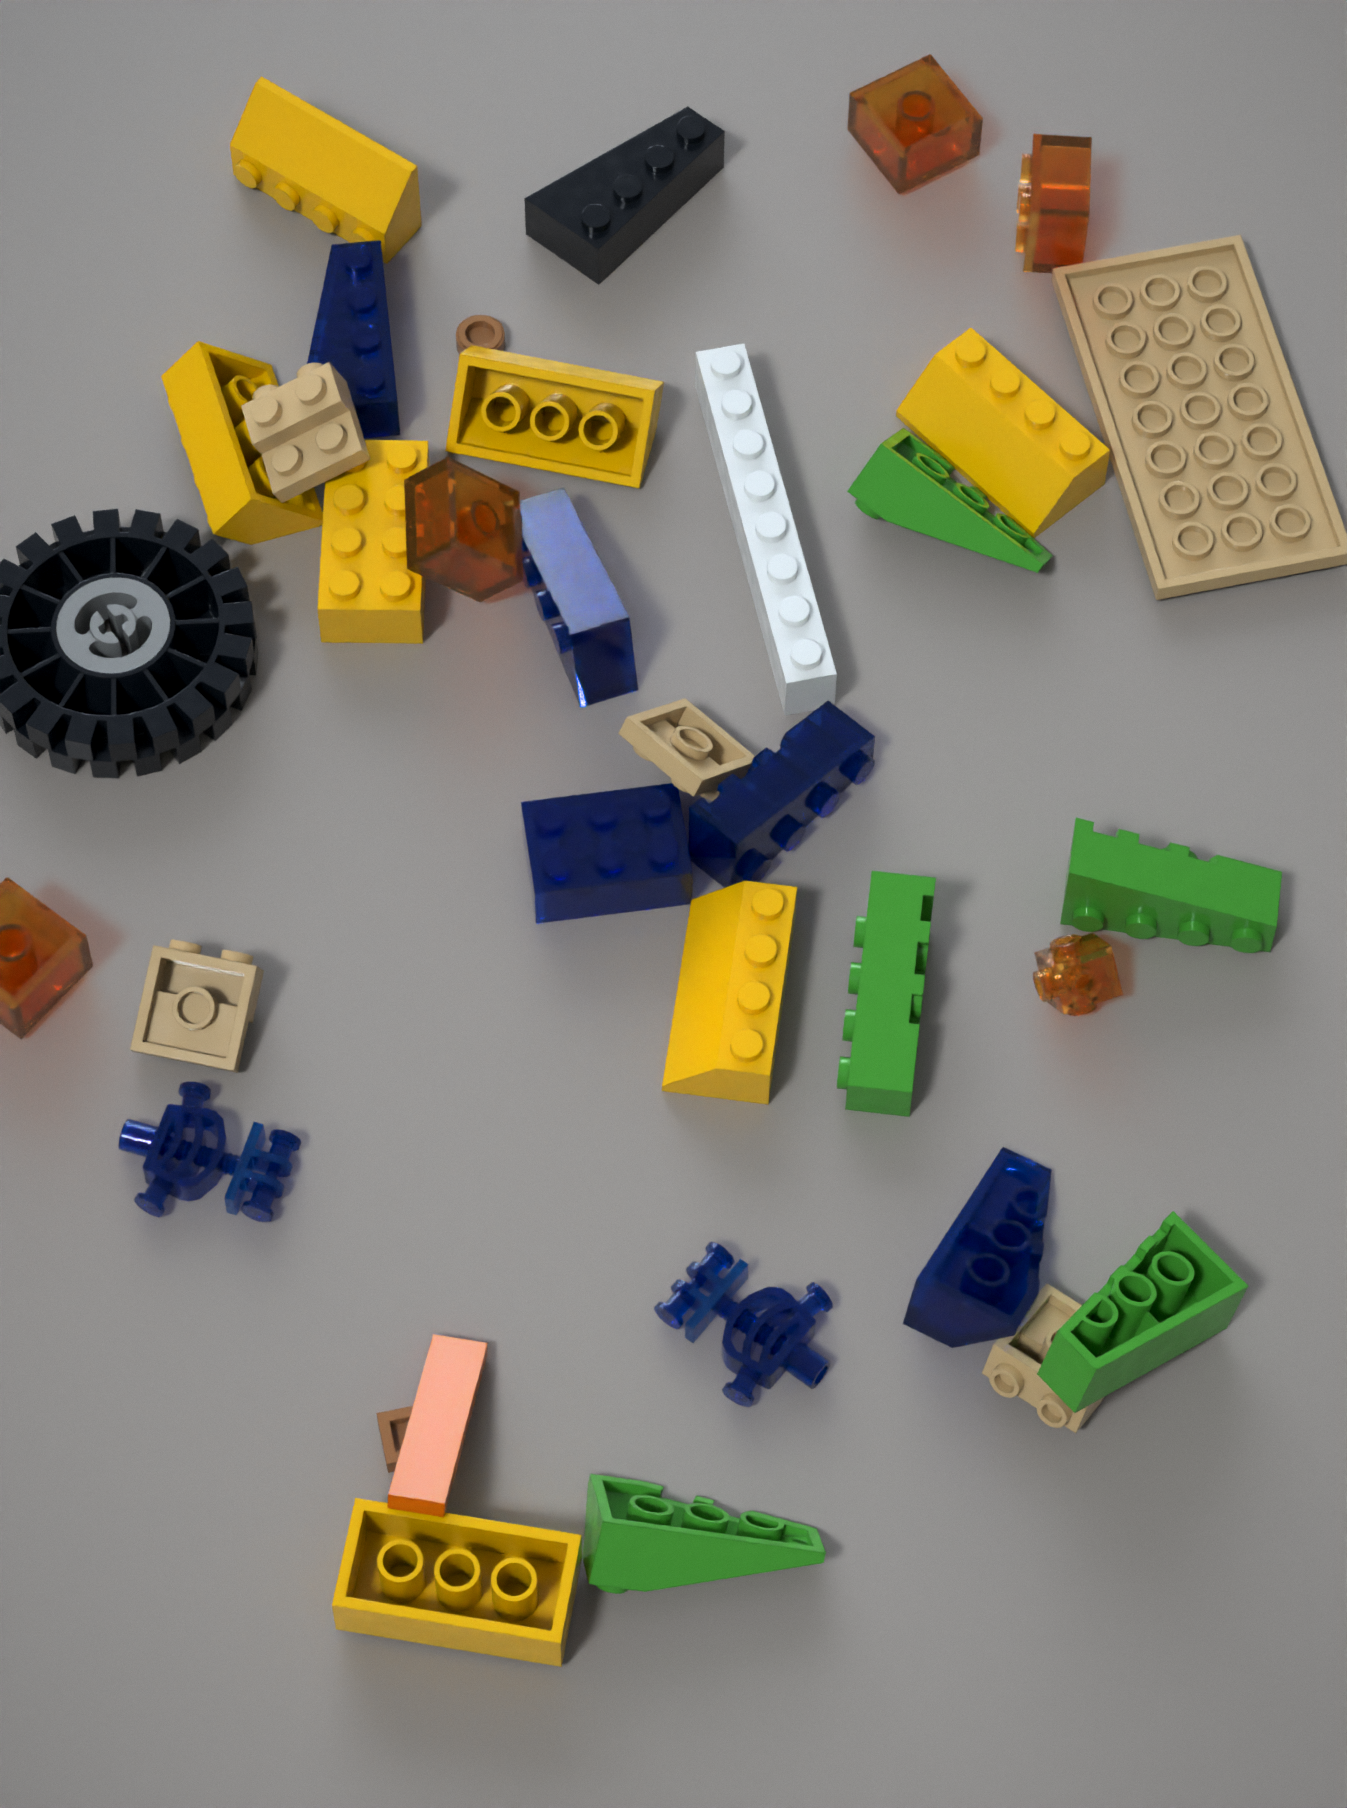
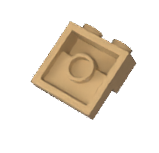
M330 362L324 365L321 363H308L297 371V378L281 386L264 385L253 393V400L241 405L252 445L262 455L272 493L281 503L370 460L347 381Z
M686 698L626 717L618 733L633 746L638 756L653 762L671 777V782L679 790L689 793L693 797L700 795L714 803L742 793L760 761Z
M171 939L169 948L153 945L130 1050L136 1053L238 1073L248 1023H253L264 970L256 965H252L253 956L236 951L222 950L221 957L216 958L201 955L202 946L186 941Z
M1046 1284L993 1344L982 1374L989 1378L991 1386L1001 1396L1007 1398L1018 1396L1037 1408L1038 1416L1048 1426L1054 1428L1065 1426L1074 1433H1077L1101 1404L1103 1398L1074 1413L1037 1375L1057 1331L1082 1306L1051 1285Z

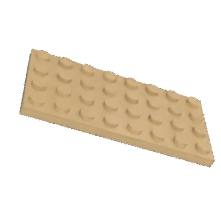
M1241 235L1053 268L1051 281L1105 445L1110 449L1109 458L1156 600L1346 565L1347 533Z

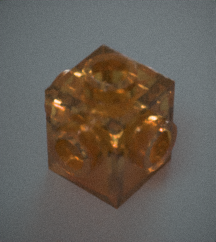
M1093 932L1084 936L1071 934L1058 937L1050 942V947L1034 952L1038 970L1033 972V982L1037 994L1043 1002H1048L1063 1015H1084L1094 1011L1097 1008V1003L1123 995L1112 947Z

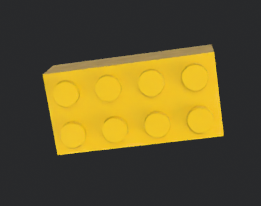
M365 440L370 460L325 482L317 607L321 642L423 644L431 480L428 441Z
M355 1498L332 1602L334 1622L337 1630L562 1667L582 1564L581 1535L445 1513L444 1517L390 1509L387 1508L388 1503Z

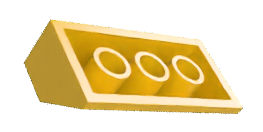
M261 76L257 80L230 143L233 175L246 187L257 188L271 196L284 209L289 211L295 210L312 220L320 230L326 233H334L350 242L361 254L366 256L372 255L388 264L422 226L417 165Z
M969 328L933 356L896 410V417L934 451L945 458L955 467V470L983 492L1005 515L1012 518L1033 538H1036L1105 484L1110 449L972 328Z
M197 341L161 378L168 396L169 406L173 411L181 435L182 445L186 450L192 468L194 482L199 490L207 514V521L213 534L252 545L321 526L323 523V512L314 487L281 503L272 493L262 455L252 445L241 405L253 400V393L258 388L264 385L279 386L272 365Z
M471 345L461 352L459 356L445 451L640 488L657 429L664 382Z
M744 880L691 900L662 1091L769 1104L796 917L797 887Z

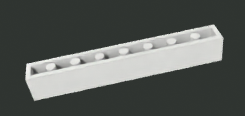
M745 344L696 352L695 388L784 715L835 707L837 673Z

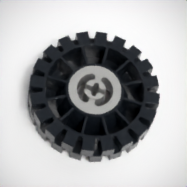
M118 509L93 511L94 530L83 532L76 516L68 517L51 524L54 543L48 545L35 532L16 546L19 566L4 558L0 562V726L6 734L14 730L17 745L36 759L48 749L51 765L54 768L76 774L82 761L89 760L93 778H119L121 761L133 760L138 777L162 771L160 753L170 750L177 762L181 764L201 753L199 734L203 732L216 741L232 725L230 707L243 710L252 691L250 675H256L258 647L252 601L249 600L248 586L239 568L231 569L229 554L213 539L201 546L199 529L179 519H176L168 532H164L161 513L136 509L131 527H121ZM109 619L110 632H106L104 620ZM122 643L126 645V656H122L120 646Z

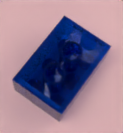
M673 783L521 802L522 835L536 924L691 904L693 871L679 790Z

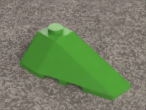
M902 428L879 445L847 491L856 498V506L871 518L878 520L882 517L887 522L1036 573L1053 556L1012 518L1001 513H997L995 516L987 510L989 504L985 500L987 496L976 486L968 487L957 483L950 477L955 467L905 428Z
M590 1474L583 1563L588 1583L596 1585L603 1591L615 1594L625 1593L628 1590L647 1592L824 1563L826 1551L817 1528L755 1511L743 1512L740 1518L728 1515L723 1509L713 1506L714 1500L696 1496L693 1503L686 1504L661 1497L664 1486L645 1481Z

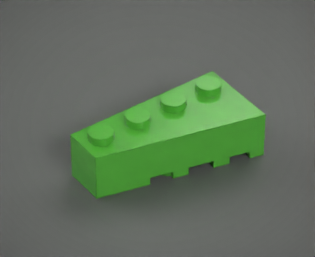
M1076 817L1067 866L1060 924L1071 925L1085 932L1099 930L1123 932L1137 939H1149L1152 937L1175 939L1189 946L1212 944L1232 947L1234 950L1242 953L1271 952L1278 920L1281 871L1220 855L1210 858L1209 861L1200 860L1195 853L1190 851V847L1171 842L1163 849L1139 844V834L1118 829L1115 837L1093 831L1094 822Z
M872 871L867 917H856L853 947L863 948L861 963L851 962L848 994L858 995L856 1010H845L842 1041L852 1042L851 1057L840 1056L837 1089L847 1090L845 1110L910 1117L936 882L935 877Z
M1172 1211L1164 1219L1160 1228L1153 1236L1149 1235L1140 1244L1130 1260L1124 1266L1120 1265L1109 1277L1108 1282L1098 1293L1094 1292L1057 1331L1037 1375L1076 1413L1227 1329L1248 1285Z

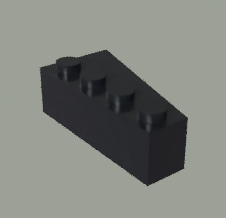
M687 106L524 198L526 235L599 285L724 168L725 131Z

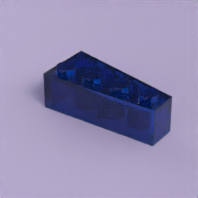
M381 240L331 245L307 364L321 363L323 365L330 362L347 381L364 438L400 435Z
M560 488L507 504L509 526L502 528L506 547L511 556L518 555V565L524 585L527 589H532L540 618L546 623L580 708L637 691L638 683L630 617L565 489Z
M828 700L784 734L780 743V750L774 752L766 747L753 757L746 776L739 779L732 773L719 783L717 791L720 794L716 799L709 803L701 797L689 806L688 859L724 888L744 880L759 882L768 872L771 861L783 849L786 852L792 850L803 838L806 827L817 816L824 818L832 812L840 800L841 793L852 783L858 785L867 778L875 765V760L873 759L875 736Z

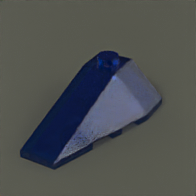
M1002 1147L917 1277L904 1317V1325L951 1348L1014 1336L1039 1294V1270L1044 1242L1042 1241L1048 1210L1051 1169Z

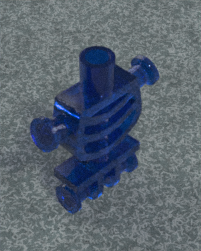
M183 1082L179 1085L178 1093L183 1097L182 1104H168L158 1127L132 1119L126 1120L119 1138V1150L146 1157L142 1167L145 1181L149 1186L145 1193H137L134 1198L136 1205L150 1215L161 1217L165 1212L163 1203L169 1195L188 1202L201 1199L217 1185L224 1173L225 1175L233 1176L224 1197L227 1213L237 1215L247 1191L253 1194L250 1201L243 1202L241 1207L242 1213L259 1222L272 1221L274 1212L271 1209L274 1199L282 1197L285 1189L284 1185L277 1180V1177L290 1176L293 1168L292 1163L289 1161L292 1151L299 1150L301 1140L296 1135L284 1130H272L269 1135V1141L272 1143L269 1152L262 1151L266 1141L264 1124L254 1122L241 1156L229 1153L223 1118L216 1111L203 1108L204 1101L210 1099L211 1089L198 1082ZM186 1128L195 1129L193 1143L191 1141L187 1142ZM204 1130L210 1131L218 1138L215 1149L206 1146ZM204 1167V1170L197 1175L199 1169ZM256 1170V1171L263 1172V1173H266V1174L264 1175V1174H260V1173L253 1172V1171Z
M709 1242L705 1247L707 1254L700 1262L692 1261L686 1268V1272L691 1278L690 1282L687 1283L684 1280L677 1279L671 1286L673 1294L665 1303L658 1302L654 1310L658 1317L670 1327L680 1329L684 1324L683 1315L689 1308L695 1311L685 1323V1338L692 1343L697 1340L717 1315L726 1321L721 1356L725 1366L737 1375L732 1383H725L722 1392L728 1399L744 1407L752 1406L755 1400L752 1392L756 1385L771 1389L785 1371L809 1388L814 1389L825 1377L831 1365L828 1359L808 1346V1343L815 1336L816 1320L814 1316L821 1310L828 1312L833 1308V1303L828 1294L817 1283L811 1282L806 1287L807 1294L797 1301L784 1289L769 1286L748 1295L738 1303L732 1297L748 1279L749 1264L742 1259H739L735 1264L733 1256L723 1246L716 1242ZM734 1265L723 1279L718 1276L723 1268L730 1269ZM703 1288L705 1291L710 1293V1295L707 1297L706 1295L701 1293L699 1289ZM766 1310L759 1317H756V1313ZM738 1330L746 1335L742 1354L735 1349L732 1343ZM758 1343L760 1346H763L759 1362L751 1359Z

